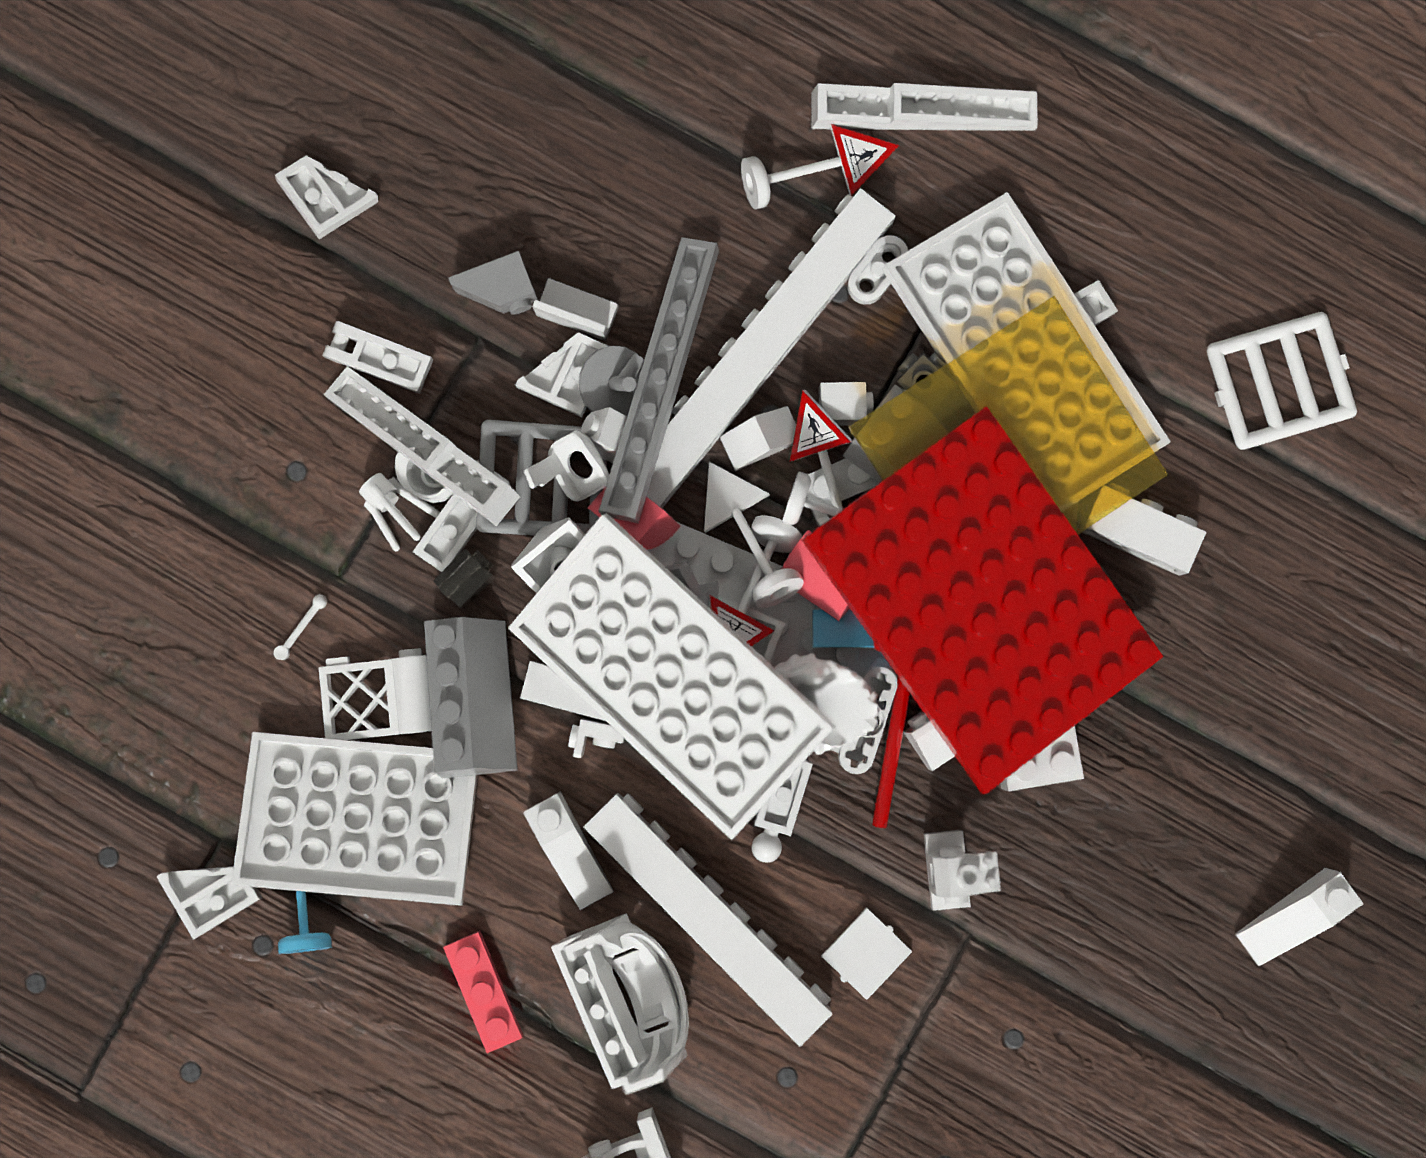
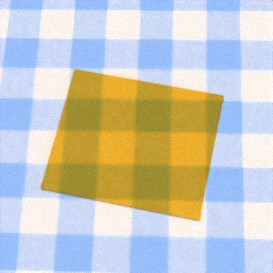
M1055 296L848 427L850 433L855 437L883 481L987 406L1077 534H1080L1168 475L1166 469L1157 458Z

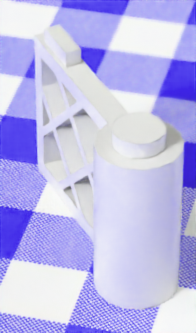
M421 648L399 650V658L350 664V657L326 659V667H318L326 739L351 740L432 731L427 655H422ZM384 668L386 684L377 694L363 681L372 669ZM363 670L358 677L352 673V671ZM343 673L353 681V684L342 698L332 690L330 674ZM358 687L373 698L362 714L347 703ZM386 693H387V701H388V702H386V701L383 699V697L385 696ZM333 700H334L335 702H337V704L335 705L334 708H333ZM378 703L389 712L390 728L378 729L367 720V717ZM343 707L357 721L348 732L336 733L334 718ZM362 724L367 729H369L364 731H357Z

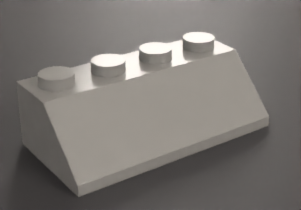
M467 617L424 621L435 773L443 779L518 771L506 622Z

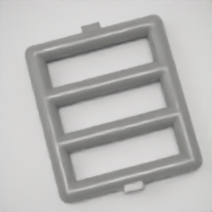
M498 420L484 421L481 425L479 464L493 474L496 436L518 437L516 493L520 498L515 503L514 519H502L497 526L477 512V529L484 533L535 536L540 528L566 519L568 497L562 490L556 477H554L552 522L529 520L531 488L524 471L532 466L534 438L557 441L575 430L581 432L582 427ZM602 458V460H603V462H604V464L606 465V468H607V460H605V459ZM603 489L590 496V504ZM590 510L589 524H575L586 535L598 521L599 517Z

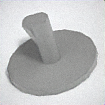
M607 346L596 350L585 360L579 373L578 388L583 403L591 412L610 407L628 416L644 359L626 347Z

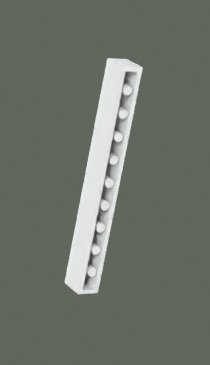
M861 188L854 197L849 194L844 197L835 210L838 216L829 226L825 222L817 230L812 238L815 245L807 254L801 251L795 257L788 268L792 273L785 282L782 283L780 280H777L765 296L769 301L759 312L755 308L747 316L742 324L745 331L737 340L731 337L718 353L722 359L715 368L712 369L707 366L695 381L698 388L690 398L684 395L672 409L671 413L675 417L667 425L646 496L660 508H663L720 436L834 298L875 242L882 238L892 226L895 215Z

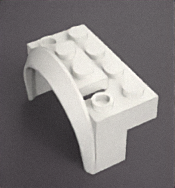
M626 913L563 938L551 946L611 1088L623 1086L626 1094L664 1081L672 1070L688 1056L685 1045L688 1036L689 1015L681 979L673 962L661 945L643 930L631 924ZM635 948V950H632V951H630V952L624 953V954L619 955V956H617V957L614 958V956L617 955V954H619V953H622V952L627 951V950H629V949ZM613 969L620 977L628 992V995L634 1008L637 1024L634 1022L631 1016V1013L628 1009V1006L625 1002V999L613 974ZM669 1021L668 1026L660 1028L650 1033L644 1031L648 1028Z

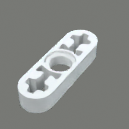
M885 667L871 668L863 676V679L869 684L870 678H877L879 673L885 675L884 681L889 683V689L881 690L877 701H885L883 709L880 708V712L877 715V727L874 731H869L866 735L862 736L866 738L873 737L871 746L863 742L861 753L866 756L865 762H858L856 767H851V760L845 757L847 750H855L858 740L856 743L846 742L838 752L840 765L852 774L864 773L872 766L897 689L896 676ZM870 685L871 691L874 692V687Z

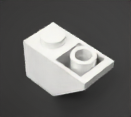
M923 711L907 721L910 728L903 733L928 770H935L955 756Z

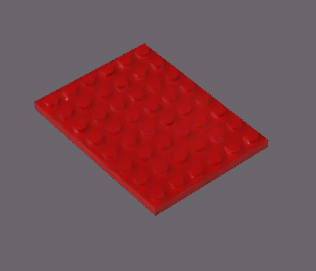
M987 406L976 412L801 539L982 794L989 793L1164 657Z

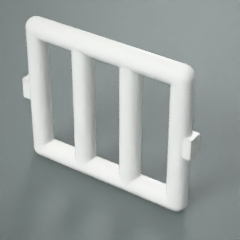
M1317 312L1214 342L1207 347V355L1219 390L1214 393L1218 407L1224 406L1235 444L1239 449H1248L1347 420L1357 414V407L1345 370L1349 369L1345 354H1339L1328 316L1324 312ZM1312 329L1316 330L1339 403L1338 407L1321 412L1318 410L1295 334ZM1277 339L1281 341L1304 417L1283 422L1260 349V344ZM1245 349L1269 426L1250 433L1247 431L1224 357L1226 354Z

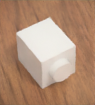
M866 382L821 383L819 386V405L838 425H864L867 415L873 414V392H866Z
M608 407L591 412L583 422L581 432L591 439L601 458L611 463L614 462L627 416Z

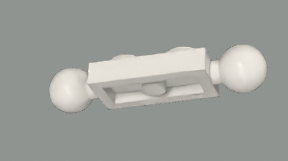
M805 760L757 812L754 825L765 828L764 832L757 835L752 842L753 855L759 861L764 863L775 861L782 851V844L778 838L779 833L791 836L813 765L811 761Z

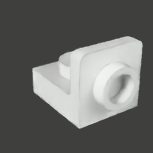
M582 718L579 726H572L568 747L575 748L573 757L582 758L587 736L593 737V745L615 749L616 742L623 744L625 738L609 723Z

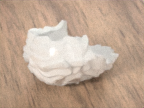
M813 653L802 657L793 655L787 662H780L774 667L836 725L814 750L816 754H823L825 751H830L836 747L840 749L846 742L856 743L860 736L866 735L869 731H874L875 726L878 724L875 716L880 712V708L875 702L877 693L871 691L870 685L865 679L858 676L856 671L850 670L849 667H842L830 659L828 661L816 659V655Z

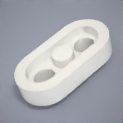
M884 236L875 242L849 277L848 292L853 300L860 304H872L881 298L891 285V282L882 270L884 265L887 264L883 260L882 254L891 252L897 258L907 252V245L902 239L896 236ZM869 281L873 289L869 292H864L860 289L859 283Z

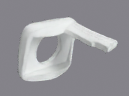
M577 430L554 442L548 451L546 459L524 471L529 487L532 489L539 485L542 487L556 477L566 496L573 501L584 500L606 487L609 479L606 465L595 445L587 435ZM574 451L583 452L593 467L590 477H580L572 470L570 456Z

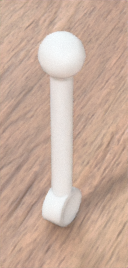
M318 594L313 598L312 607L286 642L274 649L276 659L286 660L290 656V647L316 612L327 605V598L324 595Z

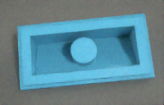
M812 610V648H874V641L851 610H848L840 621L823 610Z

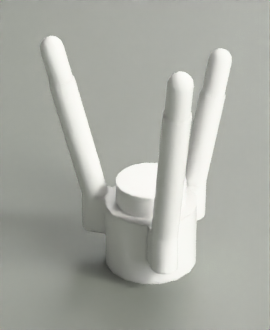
M377 473L362 485L359 494L366 500L364 506L373 515L392 549L399 551L400 546L380 511L385 512L388 510L415 541L420 540L421 536L395 507L394 504L399 499L396 493L437 518L440 512L404 489L394 477L387 480L382 473Z

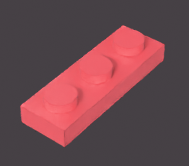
M481 931L445 945L443 947L486 1052H492L522 1039L524 1035Z

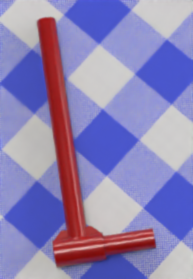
M873 643V644H874V648H875L877 651L881 652V651L878 649V647L876 646V644ZM897 677V689L893 700L872 822L873 826L879 828H887L910 697V692L899 677Z

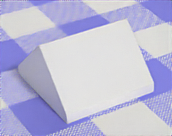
M569 517L540 528L512 563L511 568L537 594L583 539L585 534Z

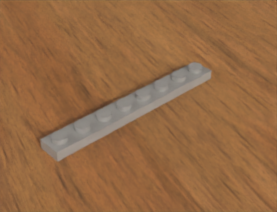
M681 237L599 508L601 515L608 513L614 519L639 523L719 253L717 243Z

